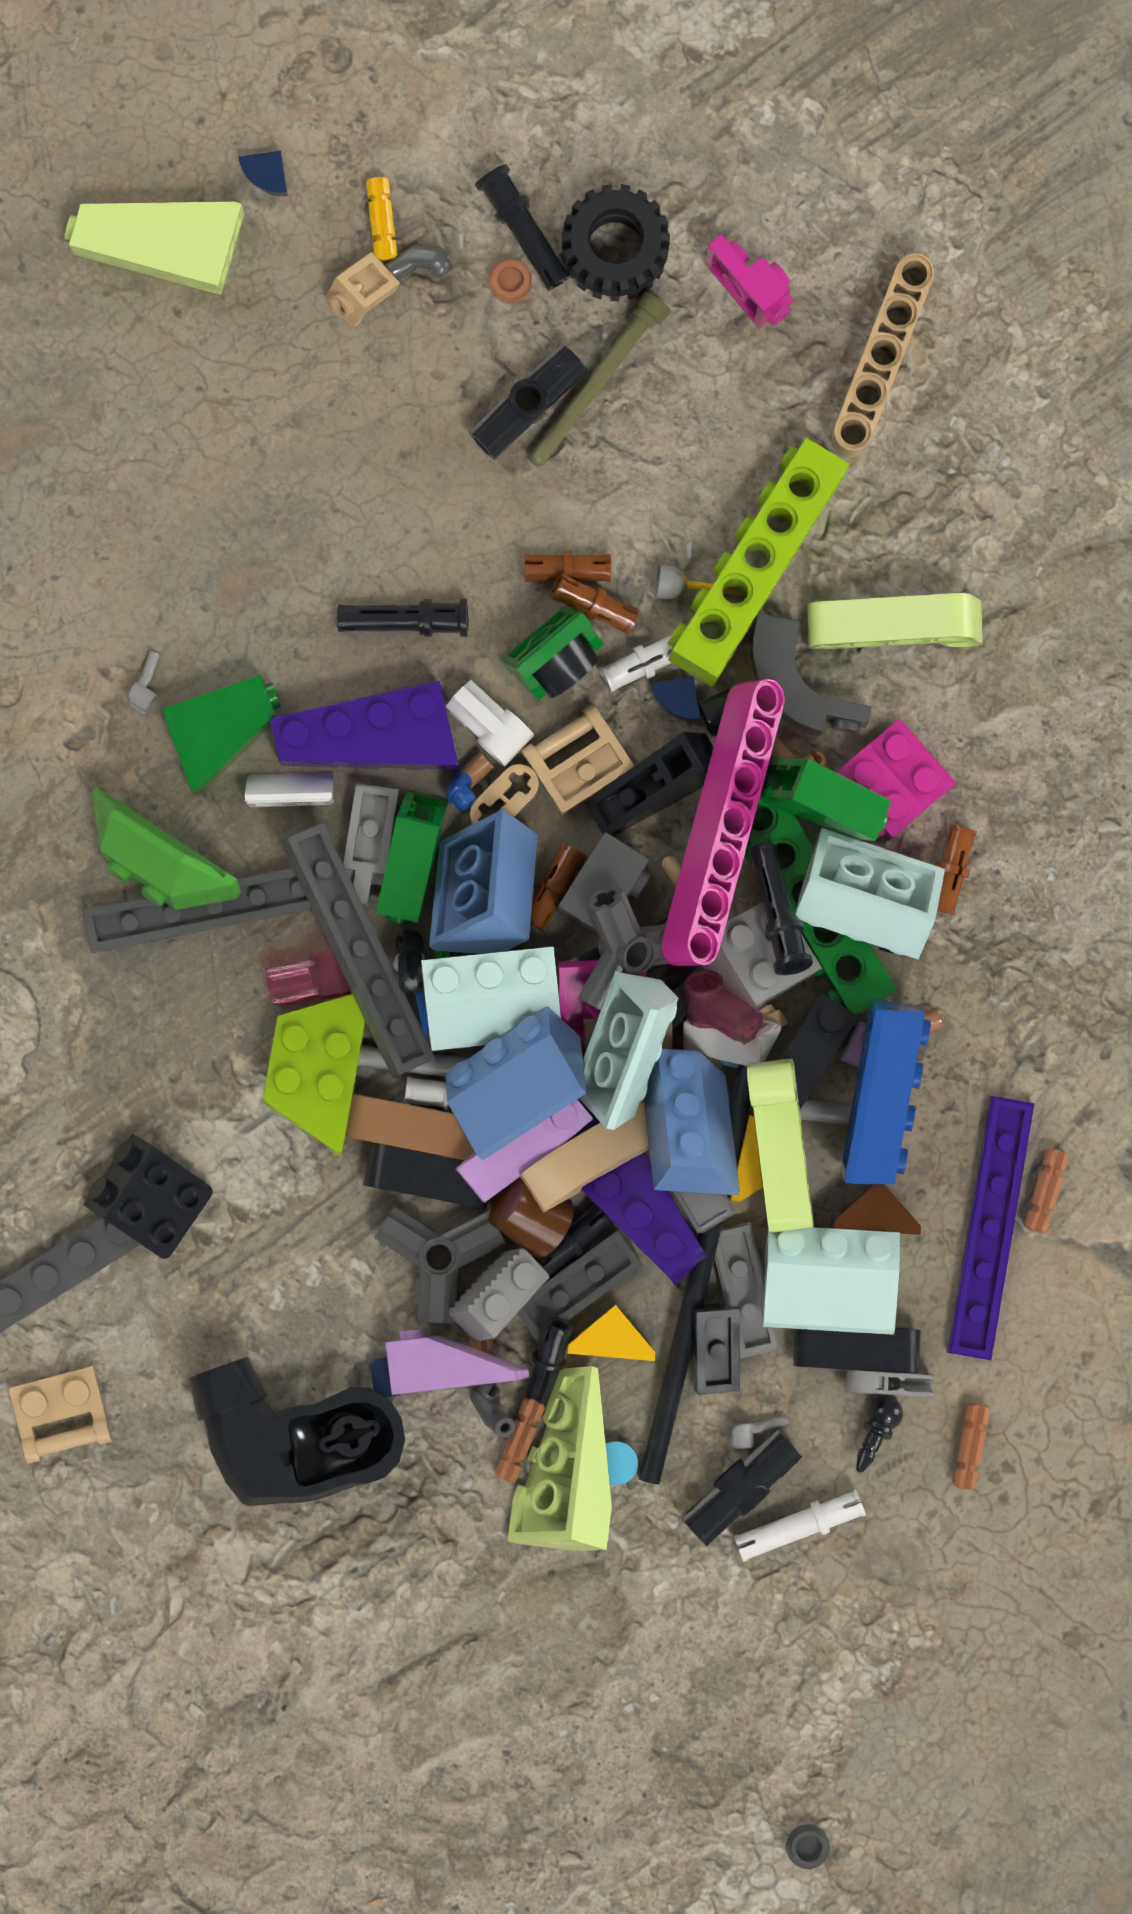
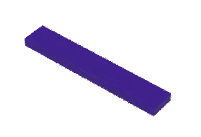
M990 1096L947 1353L992 1360L1035 1103Z

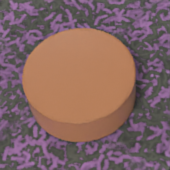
M512 258L498 262L491 270L489 277L491 292L495 298L507 304H515L524 300L532 288V275L528 266L522 261Z

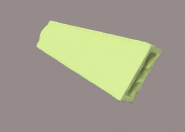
M233 201L80 204L77 216L71 215L68 220L65 240L70 241L69 247L73 255L222 295L243 221L244 211L241 203Z

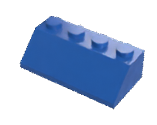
M870 1000L841 1164V1172L846 1183L894 1185L896 1173L904 1174L908 1149L901 1148L904 1131H912L916 1106L909 1105L911 1089H919L921 1084L923 1063L916 1061L919 1045L927 1046L931 1027V1020L924 1019L925 1012L923 1008Z

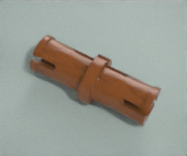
M564 551V555L525 554V582L556 581L561 573L576 581L611 582V554L572 555V551Z
M564 573L559 575L551 591V599L583 612L590 621L597 619L625 634L631 632L638 618V608L614 599L606 594L607 591L599 586L594 589Z
M952 824L949 826L942 859L936 862L937 867L945 869L937 908L939 912L955 915L963 879L968 878L970 869H967V864L977 833L975 830Z
M565 843L561 844L545 876L540 875L536 882L539 886L532 898L530 925L545 932L554 911L566 895L568 887L586 855Z

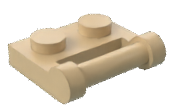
M593 703L582 710L583 715L537 745L533 746L530 743L520 750L562 815L598 793L634 767V764ZM591 729L596 732L599 737L598 740L549 770L543 760Z
M95 1366L8 1388L27 1464L41 1461V1456L97 1441L99 1445L113 1442ZM88 1412L92 1414L93 1425L40 1439L36 1438L35 1426Z

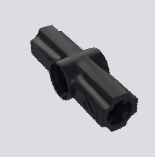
M561 343L525 379L515 383L510 393L469 431V435L487 455L496 460L532 424L542 420L546 411L587 373V368L569 348ZM529 392L538 396L540 400L539 406L532 411L520 409L516 404V400L523 393Z
M776 1429L744 1460L740 1458L713 1483L714 1488L686 1512L681 1518L682 1521L707 1547L739 1516L744 1517L770 1493L771 1490L769 1488L797 1464L802 1456Z

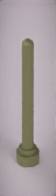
M644 290L633 305L636 308L632 312L634 316L632 321L530 453L529 459L533 465L541 466L546 462L646 329H653L656 324L661 325L671 312L669 307L656 296Z

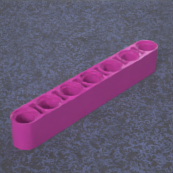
M761 679L736 683L731 687L727 695L662 938V954L665 960L673 966L707 965L716 959L719 952L784 707V692L780 684L775 680Z

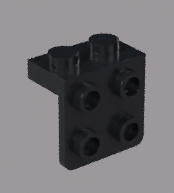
M132 1133L129 1139L116 1149L113 1162L104 1175L92 1184L88 1192V1198L83 1206L160 1258L166 1259L172 1255L212 1196L213 1190L211 1186Z

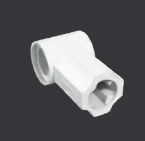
M472 680L465 684L446 705L450 713L478 737L477 742L504 767L534 736L533 732L508 709L504 711Z

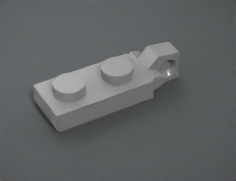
M356 783L343 865L351 882H353L362 905L369 907L373 885L382 886L394 831L400 791L399 789Z

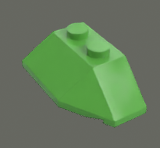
M96 786L92 791L100 851L107 864L105 869L117 880L127 883L130 879L142 887L140 892L149 901L160 907L165 902L175 910L237 899L240 895L241 889L237 878L108 795Z

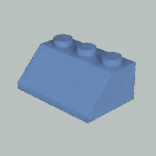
M502 809L439 842L429 947L435 951L487 954L505 952L529 940L537 833Z
M548 1006L535 1015L524 1018L517 1027L500 1038L491 1040L482 1050L467 1060L456 1063L450 1071L445 1073L447 1102L476 1155L481 1160L486 1159L586 1094L581 1038Z
M662 1049L660 1058L654 1063L647 1082V1093L644 1097L654 1190L738 1195L740 1189L726 1075L699 1051Z

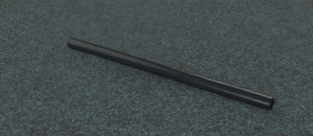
M741 1064L738 1067L729 1104L736 1164L738 1163L749 1118L747 1111L751 1106L747 1077L748 1066ZM723 1221L704 1233L700 1232L697 1236L707 1255L688 1273L639 1475V1480L659 1485L694 1345L693 1312L696 1309L703 1308Z

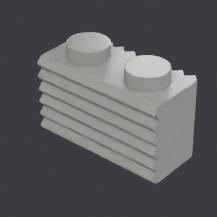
M525 1249L499 1253V1258L494 1259V1264L488 1265V1270L482 1271L483 1276L477 1277V1283H471V1289L466 1290V1295L460 1296V1301L454 1302L455 1307L449 1308V1315L476 1342L478 1340L494 1339L549 1278L548 1273Z

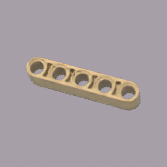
M913 253L903 257L897 264L832 432L831 441L833 448L843 457H859L868 448L933 281V264L922 254ZM910 268L917 269L923 274L925 281L917 286L909 285L903 279L902 272ZM891 308H901L908 314L909 322L905 325H894L887 318V311ZM885 347L892 352L894 361L888 365H880L874 361L871 352L875 348ZM861 387H871L878 393L879 400L872 405L863 404L858 400L856 391ZM847 426H855L863 433L864 439L859 444L851 445L842 439L840 431Z

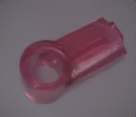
M332 950L310 955V959L265 968L273 1005L314 996L327 998L351 993V989Z
M701 970L691 973L686 977L684 981L688 1022L691 1025L705 1029L714 1027L743 1045L756 1038L759 1028L763 1025L762 1012L725 990L723 978L719 973Z

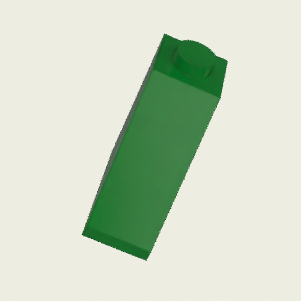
M259 674L162 709L187 782L194 795L203 792L271 727L270 718L276 717L273 709L281 707L273 682L265 685Z
M770 756L759 801L845 836L876 841L878 834L886 826L888 819L887 811L891 804V800L810 759Z
M411 790L406 792L396 817L376 913L385 915L389 921L399 924H408L411 921L419 922L449 804L447 799Z

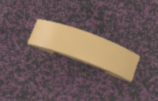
M644 1102L639 1104L635 1117L614 1130L606 1129L599 1123L552 1151L521 1173V1179L543 1213L580 1193L582 1187L649 1150Z

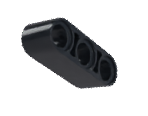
M371 1143L363 1180L364 1186L486 1209L488 1200L485 1203L482 1202L456 1171V1168L464 1160Z
M895 1328L894 1335L795 1329L793 1366L919 1373L921 1330Z

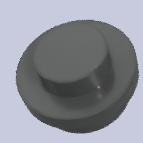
M803 1824L793 1829L786 1841V1851L789 1859L796 1866L803 1869H814L822 1865L828 1858L830 1842L826 1833L821 1828L812 1824Z

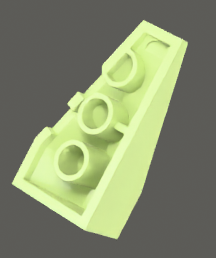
M593 1366L564 1368L559 1371L543 1415L546 1427L538 1447H531L527 1458L533 1463L525 1485L518 1484L513 1497L508 1542L572 1551L607 1550L612 1504L598 1368Z

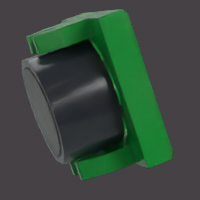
M563 606L502 658L501 663L511 674L515 675L534 699L539 701L546 694L550 698L562 694L582 679L599 660L594 650H599L604 643L590 626L592 623L583 612Z

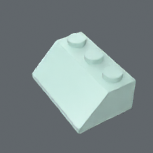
M821 828L800 891L795 917L814 927H822L846 935L853 940L864 941L888 949L895 954L906 955L919 960L936 919L945 869Z
M554 947L421 960L432 1051L484 1046L491 1040L500 1038L517 1027L524 1018L535 1015L547 1006L561 1018Z
M615 972L583 1058L586 1094L580 1097V1100L606 1129L614 1130L635 1117L639 1103L647 1093L649 1076L654 1063L660 1058L662 1042L669 1023L675 1018L677 1001L679 999L662 980Z
M768 1227L765 1247L763 1327L894 1335L900 1267V1233L816 1227L770 1233Z

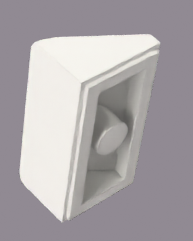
M331 772L250 774L246 780L245 802L249 807L332 805L334 803L333 774Z
M704 1007L684 1021L683 1048L688 1051H699L706 1057L748 1066L749 1063L765 1061L781 1032V1025L749 1016H742L734 1020L730 1012Z

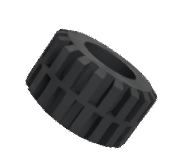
M612 184L602 185L601 192L596 193L594 189L586 192L585 199L582 202L577 200L573 204L571 214H567L564 221L562 257L563 262H566L567 272L571 275L570 278L575 277L577 286L585 292L588 288L593 291L592 297L600 300L602 295L611 296L610 301H620V296L625 295L630 300L638 296V291L642 289L648 291L653 287V281L656 278H660L664 265L667 263L670 233H668L666 216H661L660 206L655 200L651 203L647 200V193L640 189L637 194L630 192L629 185L621 184L620 190H612ZM622 223L631 227L641 239V249L633 259L620 264L608 263L593 253L590 247L591 235L605 224Z

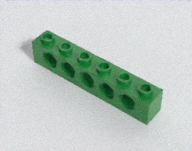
M758 801L757 809H763L768 812L771 817V826L765 831H756L751 828L744 856L749 864L752 865L753 861L750 857V850L763 843L784 846L792 852L793 863L788 868H783L782 872L795 916L797 903L793 900L791 891L794 885L804 882L814 848L794 814ZM802 921L804 931L801 934L822 967L814 975L817 977L823 974L831 989L826 991L827 997L857 1014L870 1006L871 999L880 1001L897 990L870 943L856 941L840 933H837L835 941L822 943L814 936V926ZM848 957L857 963L859 973L855 980L845 981L837 975L836 963L840 958Z

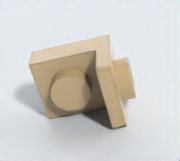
M371 252L335 278L325 299L330 304L335 315L344 319L351 328H354L360 324L366 312L396 292L400 282Z

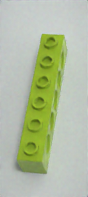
M807 437L799 449L794 446L789 448L779 465V468L785 471L777 484L772 481L767 483L756 502L763 506L755 519L749 516L745 518L734 537L740 541L733 554L727 551L723 553L712 572L718 576L710 590L704 586L701 588L690 606V609L696 612L688 626L680 622L667 644L673 647L668 661L713 688L758 613L844 478L850 466L848 462ZM793 482L804 483L809 488L810 495L798 497L791 492L789 485ZM771 517H780L785 520L789 530L782 533L775 532L770 529L767 520ZM750 552L760 553L765 558L767 565L762 568H754L746 562L745 555ZM728 587L737 588L743 593L744 601L738 604L730 603L724 598L722 591ZM704 623H714L721 629L722 636L718 639H708L702 634L700 626Z

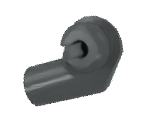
M415 244L387 262L385 266L399 281L417 268L429 269V272L434 277H442L450 271L451 262L447 258L448 253L440 246Z
M494 1383L477 1385L476 1388L472 1387L470 1400L484 1424L501 1438L509 1437L515 1430V1423L493 1402L500 1393L499 1387Z

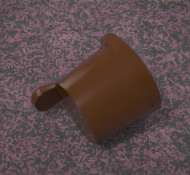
M519 1177L493 1196L495 1199L489 1213V1222L492 1226L536 1258H543L554 1251L564 1238L573 1218L574 1207L572 1201L567 1199L543 1213L523 1180Z

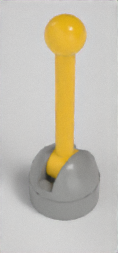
M659 564L655 585V598L674 599L681 596L686 589L701 590L704 586L710 590L714 584L687 580L685 573L680 568L673 565ZM728 587L722 591L723 594L744 597L743 593L734 587Z

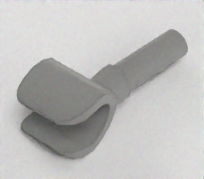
M153 651L149 652L142 675L129 692L130 706L144 715L148 713L157 698V694L147 689L160 656Z
M784 1414L762 1422L733 1424L729 1429V1445L732 1448H753V1433H763L789 1425L788 1418Z

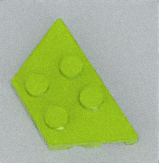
M353 994L277 1017L262 1099L264 1105L278 1115H283L289 1119L295 1127L306 1135L310 1134L337 1156H342L366 1025V1021Z

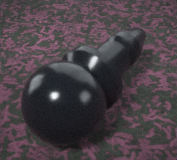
M878 1397L869 1407L868 1415L870 1420L865 1421L863 1428L868 1433L862 1443V1448L857 1454L856 1471L859 1473L864 1472L876 1457L875 1453L878 1452L883 1439L890 1440L893 1435L892 1429L896 1428L902 1421V1406L893 1397Z

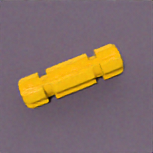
M374 177L366 182L367 196L371 200L368 205L372 239H376L373 242L374 255L381 262H389L397 256L396 240L392 239L395 237L391 200H388L391 197L390 185L387 177Z

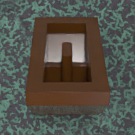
M884 1184L870 1185L831 1220L830 1227L832 1229L899 1232L900 1234L921 1235V1225Z

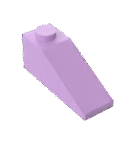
M577 1099L486 1159L481 1160L474 1152L456 1168V1171L480 1200L485 1203L519 1178L522 1172L566 1143L593 1118Z
M425 1328L399 1331L400 1340L385 1342L392 1395L529 1378L528 1368L442 1335L426 1337Z

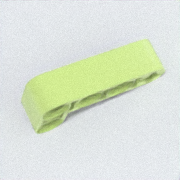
M946 593L821 601L807 604L808 648L844 649L940 643L947 647L983 645L982 602L971 594Z
M793 1058L749 1063L747 1067L751 1106L754 1109L769 1232L814 1228Z

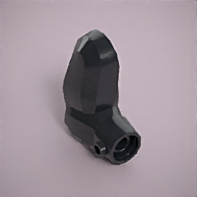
M249 1357L241 1358L189 1378L198 1421L203 1420L210 1452L226 1484L244 1505L302 1503L319 1500L354 1486L383 1479L400 1462L405 1443L402 1418L390 1400L371 1388L349 1387L316 1404L298 1405L275 1412L264 1400L268 1394Z

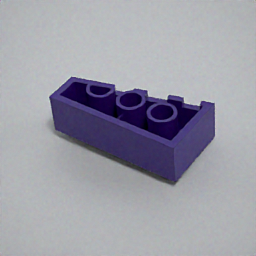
M440 681L270 718L278 758L282 766L362 767L366 769L405 768L408 770L444 769L459 771Z
M591 1112L590 1115L593 1119L568 1141L601 1122ZM646 1152L582 1187L581 1191L675 1285L707 1255L670 1192L654 1190L651 1160Z

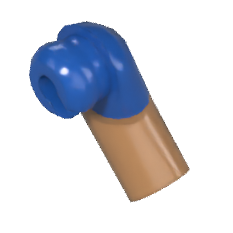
M478 752L456 773L446 789L445 794L448 803H453L458 810L464 811L475 802L476 796L471 789L494 768L481 752Z

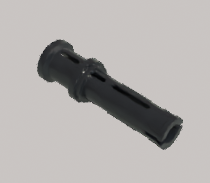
M507 164L501 165L480 178L475 183V187L478 191H484L496 210L494 217L497 222L507 224L545 284L547 291L553 290L564 283L562 280H568L571 275L567 272L529 212L530 200L527 195L520 194L508 175L510 168Z
M461 598L459 603H433L431 599H424V601L419 602V605L338 604V632L419 631L420 635H424V637H431L433 633H459L461 637H468V599Z
M763 843L750 850V857L754 864L768 919L764 933L766 939L772 943L776 959L773 969L777 975L781 976L798 974L809 969L813 964L811 955L805 952L801 933L804 931L803 922L793 914L777 852V845Z

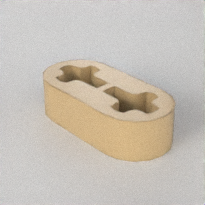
M522 764L512 765L506 769L473 803L470 811L472 825L482 817L479 811L481 806L485 805L490 809L499 800L505 804L500 810L503 809L515 818L538 793L539 781L535 771L529 766ZM525 774L529 776L530 779L527 783L530 789L529 793L525 795L523 792L518 791L510 800L504 796L512 787V783L509 780L512 775L518 778L523 777Z

